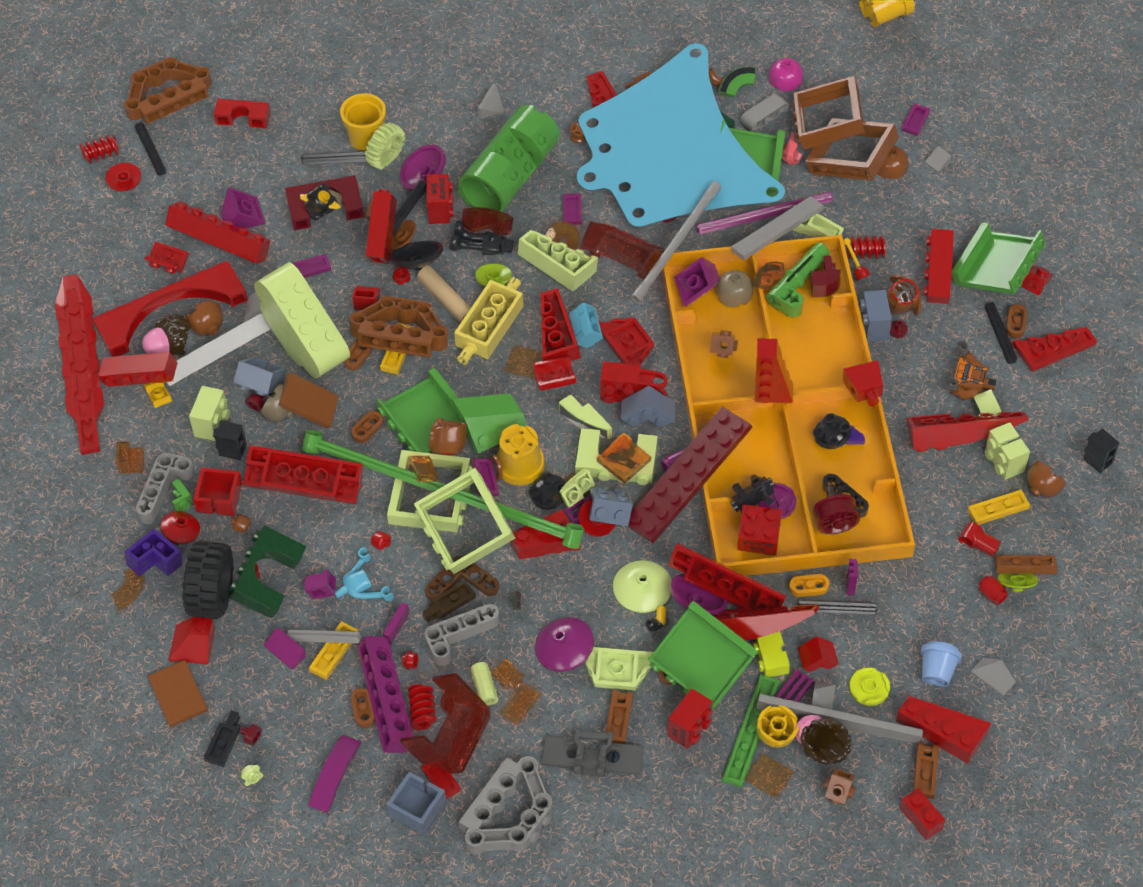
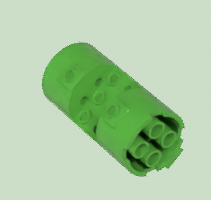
M519 106L460 178L459 190L457 192L464 202L491 216L502 214L522 189L523 184L559 142L560 130L555 121L546 112L542 114L535 110V106Z

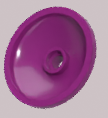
M425 145L415 150L402 165L400 170L401 184L406 189L413 191L420 180L427 183V174H442L446 163L444 151L437 145Z
M685 573L679 574L672 579L670 584L671 594L676 602L686 610L692 601L696 602L712 616L718 615L726 609L727 600L683 580Z
M574 617L559 618L550 622L541 630L536 639L535 653L539 662L545 668L555 672L570 671L579 667L588 659L594 647V636L590 627L584 621Z

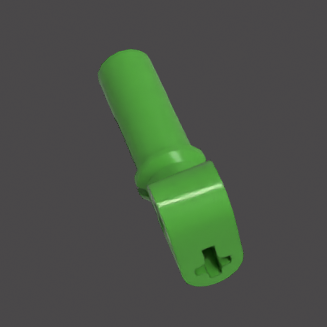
M817 242L791 269L785 271V276L766 294L767 302L789 317L801 315L803 296L796 290L802 288L811 272H814L824 262V256L830 255L829 249L823 243Z

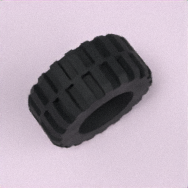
M197 541L191 546L185 564L182 588L183 607L189 616L219 619L224 616L230 601L231 590L229 588L233 581L234 571L233 552L228 544Z

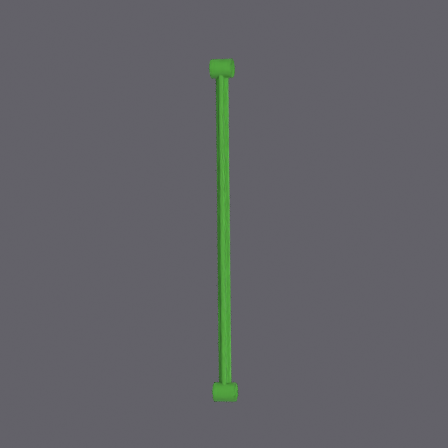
M306 430L302 450L306 453L318 454L319 451L350 462L361 463L366 468L433 492L446 485L445 483L322 439L323 434L319 431ZM461 490L449 497L490 512L483 497ZM496 502L504 518L563 538L562 544L568 548H580L584 532L582 526L569 523L564 527Z

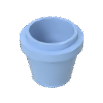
M927 642V644L922 645L920 652L922 655V680L932 685L949 686L957 664L961 662L962 653L957 647L945 642Z

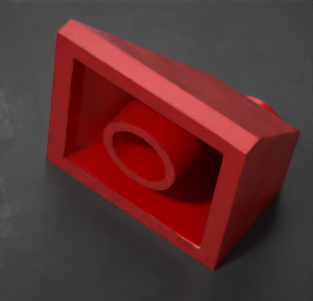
M191 617L177 624L168 661L181 662L186 660V663L209 664L216 630L213 619Z

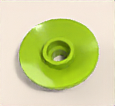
M493 263L478 268L475 277L484 286L490 280L505 285L510 281L512 272L504 265Z
M1000 573L998 581L1002 585L1010 587L1013 591L1021 592L1023 589L1036 586L1038 584V577L1034 574L1014 575Z

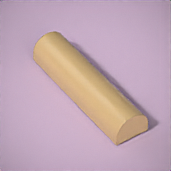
M431 266L422 268L417 275V280L461 323L471 307Z

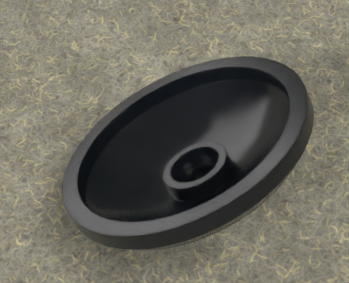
M437 241L413 242L393 250L389 255V259L397 267L421 270L441 256L443 246Z

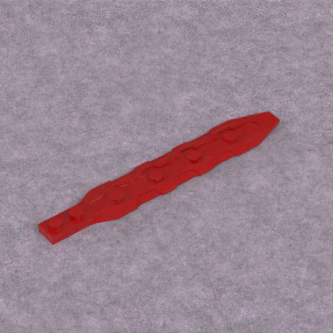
M75 274L63 277L55 301L56 319L59 323L60 336L58 338L63 360L62 375L65 379L66 411L77 423L81 455L101 452L97 420L104 407V397L100 378L98 377L100 363L96 352L97 338L93 327L92 298L78 275Z

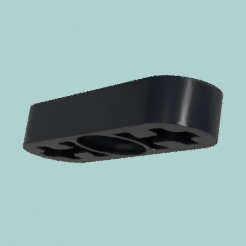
M827 474L824 476L822 488L825 492L826 487L832 486L835 495L843 492L849 493L855 499L856 506L863 507V510L861 508L857 510L855 507L860 518L867 515L869 508L867 500L837 475Z

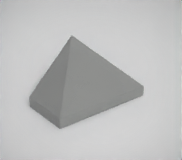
M492 84L478 107V115L481 119L503 113L504 111L496 84Z
M982 658L970 671L1002 696L1016 683L1002 660Z
M815 681L812 705L832 709L836 685Z

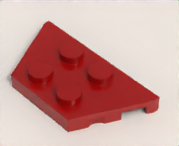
M635 317L611 319V322H600L598 320L603 338L622 363L641 365L653 350L654 342Z

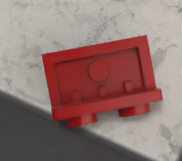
M155 241L150 256H145L144 259L153 268L159 269L161 266L165 268L164 271L175 274L176 272H183L190 253Z
M1032 265L1029 274L1022 281L1021 287L1036 295H1040L1044 286L1052 279L1053 274L1049 273L1046 268Z
M569 355L533 363L534 377L540 391L576 383Z

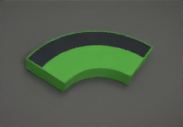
M741 67L729 73L721 82L718 94L735 97L740 87L753 85L756 68Z

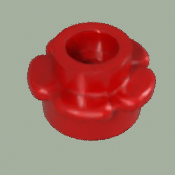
M398 268L394 271L393 281H396L399 285L408 283L410 281V273L407 269Z
M409 650L403 655L402 664L408 670L417 668L418 654Z

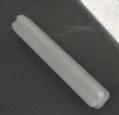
M289 629L286 634L292 640L298 642L360 643L361 639L359 631Z

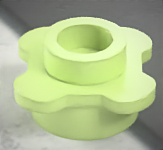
M248 765L242 770L241 778L245 780V786L255 784L263 777V773L259 771L260 767L258 765Z

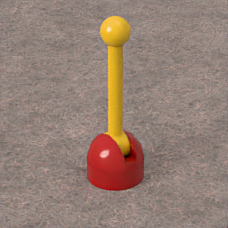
M845 238L843 242L847 245L857 267L854 272L856 280L859 281L870 276L868 269L860 266L850 245V239Z

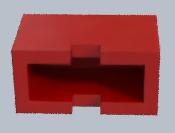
M919 788L902 798L900 810L915 825L925 840L943 830L944 817Z

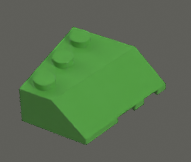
M510 393L451 398L460 422H464L466 425V437L472 451L476 453L498 445L501 434L507 427L514 424H519V426L523 427L527 425L523 412Z

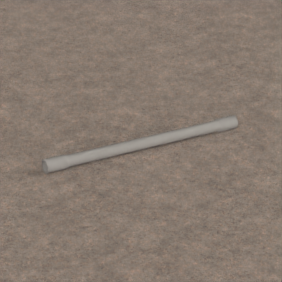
M713 181L704 196L642 283L631 295L632 301L640 303L659 273L708 204L721 189V185L718 182Z

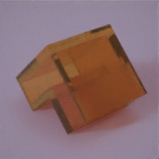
M129 441L117 442L116 464L119 474L144 473L143 447L131 448Z

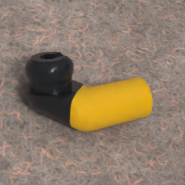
M658 606L656 618L646 621V627L652 632L659 630L666 624L665 606Z

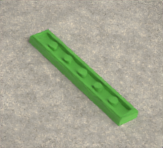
M760 674L722 782L743 787L760 739L757 734V720L763 710L756 709L759 694L775 697L780 680Z

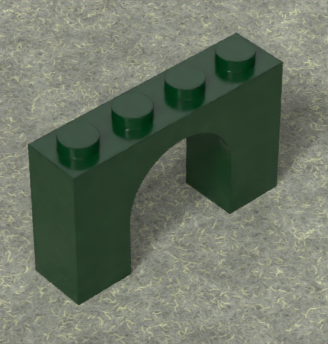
M264 525L260 531H255L251 539L254 543L245 552L244 557L247 559L245 563L240 564L236 572L239 576L230 585L229 590L232 592L229 598L267 617L273 618L278 612L285 595L265 586L259 581L255 573V564L261 559H272L294 569L299 564L306 546Z

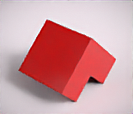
M363 286L354 288L352 296L354 310L362 311L378 302L380 288Z
M816 636L798 647L803 670L811 672L820 667L831 669L839 664L834 644L829 640Z

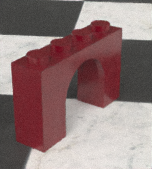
M355 175L285 188L294 231L311 228L309 212L305 205L306 201L301 200L300 195L308 194L320 184H325L329 186L330 190L341 194L347 221L364 218L363 205Z

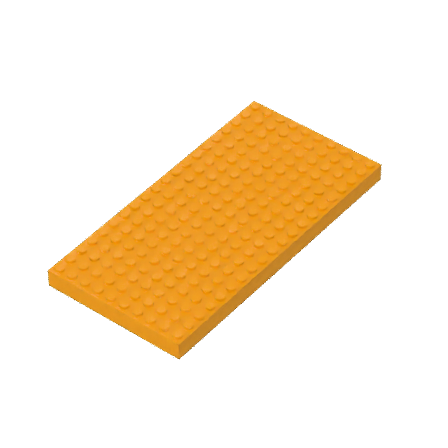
M842 235L772 242L744 261L731 251V246L674 252L661 272L692 441L722 406L749 422L753 427L701 487L713 559L742 574L751 576L848 565L849 559H857L858 563L913 557L915 542L881 398L878 397L879 403L875 406H869L866 400L857 402L842 380L843 368L872 362ZM817 242L823 243L829 249V256L832 258V263H836V269H841L839 289L832 295L813 298L810 275L804 282V286L796 290L803 296L801 315L789 317L771 306L766 300V294L785 276V271L791 269ZM701 257L715 264L719 277L730 270H738L746 273L752 280V284L756 272L762 267L778 266L781 271L765 273L760 279V288L755 287L753 284L751 300L746 305L743 303L738 305V307L726 306L720 302L719 296L716 295L717 284L685 307L674 279L676 275ZM824 262L815 271H824ZM721 330L731 331V335H735V340H738L737 352L733 351L732 356L728 355V358L717 357V353H711L710 346L713 332L720 333ZM757 338L778 340L782 358L785 360L786 369L789 371L790 380L793 382V403L755 402ZM726 342L721 343L722 346L728 345ZM833 413L844 417L851 426H854L855 429L862 433L865 437V445L844 444L836 449H826L816 443L813 430L817 423L825 418L827 414ZM753 474L761 478L765 476L766 479L770 477L773 483L785 484L794 491L797 499L794 512L790 516L781 519L777 555L737 550L742 513L741 511L736 512L730 503L733 501L732 496L736 495L732 486L735 483H739L742 489L747 488L751 485L750 477ZM827 474H835L867 500L869 504L867 515L860 518L859 523L854 528L844 533L828 535L821 533L817 528L818 519L813 514V508L817 502L827 497L826 492L822 488L823 478Z

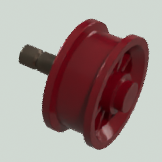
M832 486L826 487L827 497L817 502L813 508V514L818 519V530L828 535L840 534L851 530L860 521V515L855 510V499L847 494L835 495Z

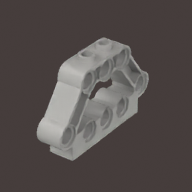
M525 756L518 763H515L506 757L460 819L459 828L466 833L465 843L470 853L481 854L484 851L495 850L524 851L531 842L534 844L538 840L541 828L549 825L553 812L552 798L545 791L539 775L537 760L534 757ZM527 768L533 769L531 772L524 771ZM523 780L533 804L531 809L525 810L521 814V822L518 826L488 829L493 824V816L504 810L505 800L516 793L518 782ZM505 783L512 784L510 787L503 786ZM494 799L500 800L498 803L491 802ZM540 804L547 805L545 808L537 807ZM482 815L488 816L487 819H479ZM528 820L535 821V823L531 825L526 824L525 822H527ZM517 836L523 837L521 841L514 840ZM474 839H479V840H481V841H480L479 843H477V844H474V843L471 842V841L474 840Z

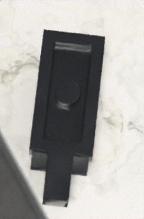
M231 710L227 721L219 722L204 756L205 762L221 767L225 766L240 732L241 726L238 722L241 717L239 712Z

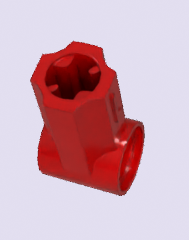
M969 522L958 538L961 544L965 543L969 548L975 547L992 557L1001 545L1000 540L983 532L982 527L974 522Z

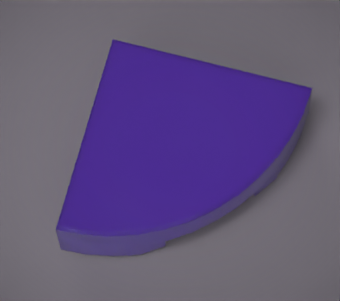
M851 426V436L845 444L865 445L864 435L855 429L854 426Z

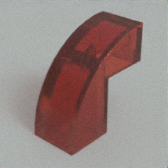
M480 207L463 209L462 222L464 227L471 233L490 229L494 233L504 236L512 232L514 218L504 212Z

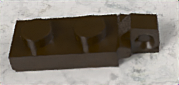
M464 580L432 599V602L428 605L429 608L423 611V618L427 623L436 617L438 619L444 618L475 599L476 593Z

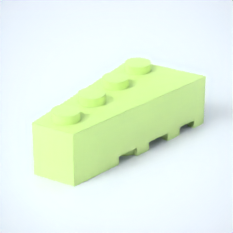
M530 230L519 239L518 255L571 291L576 290L597 271L598 257L593 255L589 257L584 254V251L579 249L576 251L567 247V244L562 242L555 243L552 241V238Z

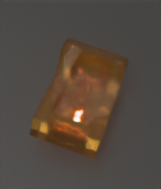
M507 658L491 671V674L506 690L518 688L523 683L521 679L526 676L524 672L519 673Z

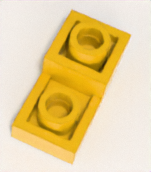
M164 383L143 384L154 408L172 402Z

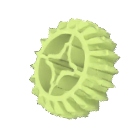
M390 122L379 126L378 130H375L373 136L368 141V146H366L365 159L374 168L381 170L388 166L402 151L405 140L403 130Z

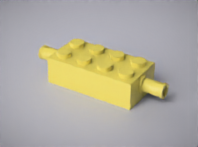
M511 277L506 286L492 280L488 282L454 332L455 346L463 349L457 357L459 363L462 364L464 361L463 365H467L473 354L487 360L489 359L524 307L523 293L517 291L521 285L519 279L516 278L514 281L515 277Z

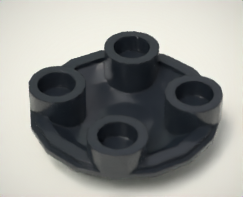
M829 413L817 423L813 430V436L819 446L826 449H836L848 442L852 429L850 423L844 417Z
M544 473L534 482L529 490L532 502L542 510H552L559 507L564 502L560 490L566 482L556 474Z

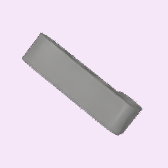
M162 453L157 457L136 505V511L141 523L149 524L156 519L173 478L189 480L194 476L193 465L188 457L171 453Z
M487 604L427 627L424 633L425 641L434 663L438 666H445L450 662V644L497 627L500 621L497 606Z

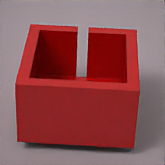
M201 467L193 499L196 512L214 514V511H217L218 515L235 516L242 488L240 471Z

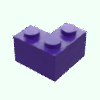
M153 529L124 551L126 565L138 576L144 574L154 565L169 576L183 565L181 550L156 529Z

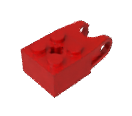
M603 361L600 378V400L606 403L622 402L623 399L647 386L667 396L664 388L667 386L668 380L664 373L642 369L641 365ZM655 378H661L664 382L661 384H655L653 380Z

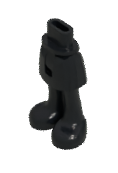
M459 220L455 223L454 234H452L450 242L451 251L461 249L480 250L483 255H497L504 252L512 253L514 241L508 240L506 236L503 237L488 231L486 233L469 232L465 230L464 223Z

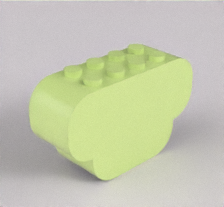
M287 262L255 282L254 288L261 301L260 309L265 320L287 354L298 366H303L313 378L317 379L350 358V351L345 340L300 271L292 263Z

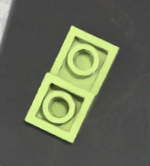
M991 389L974 396L980 413L989 412L994 414V416H998V413L1002 412Z
M586 468L582 469L560 490L567 508L584 498L583 494L590 490L591 487L596 486L589 470Z

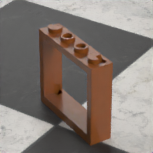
M855 76L793 93L794 101L792 106L794 109V125L797 132L796 137L798 144H802L803 150L865 133L859 88ZM850 95L853 112L852 120L809 132L806 131L805 107Z
M832 118L827 126L848 120ZM864 121L865 133L856 136L881 138L867 162L823 158L832 142L815 146L805 161L809 173L873 181L899 138L895 124Z

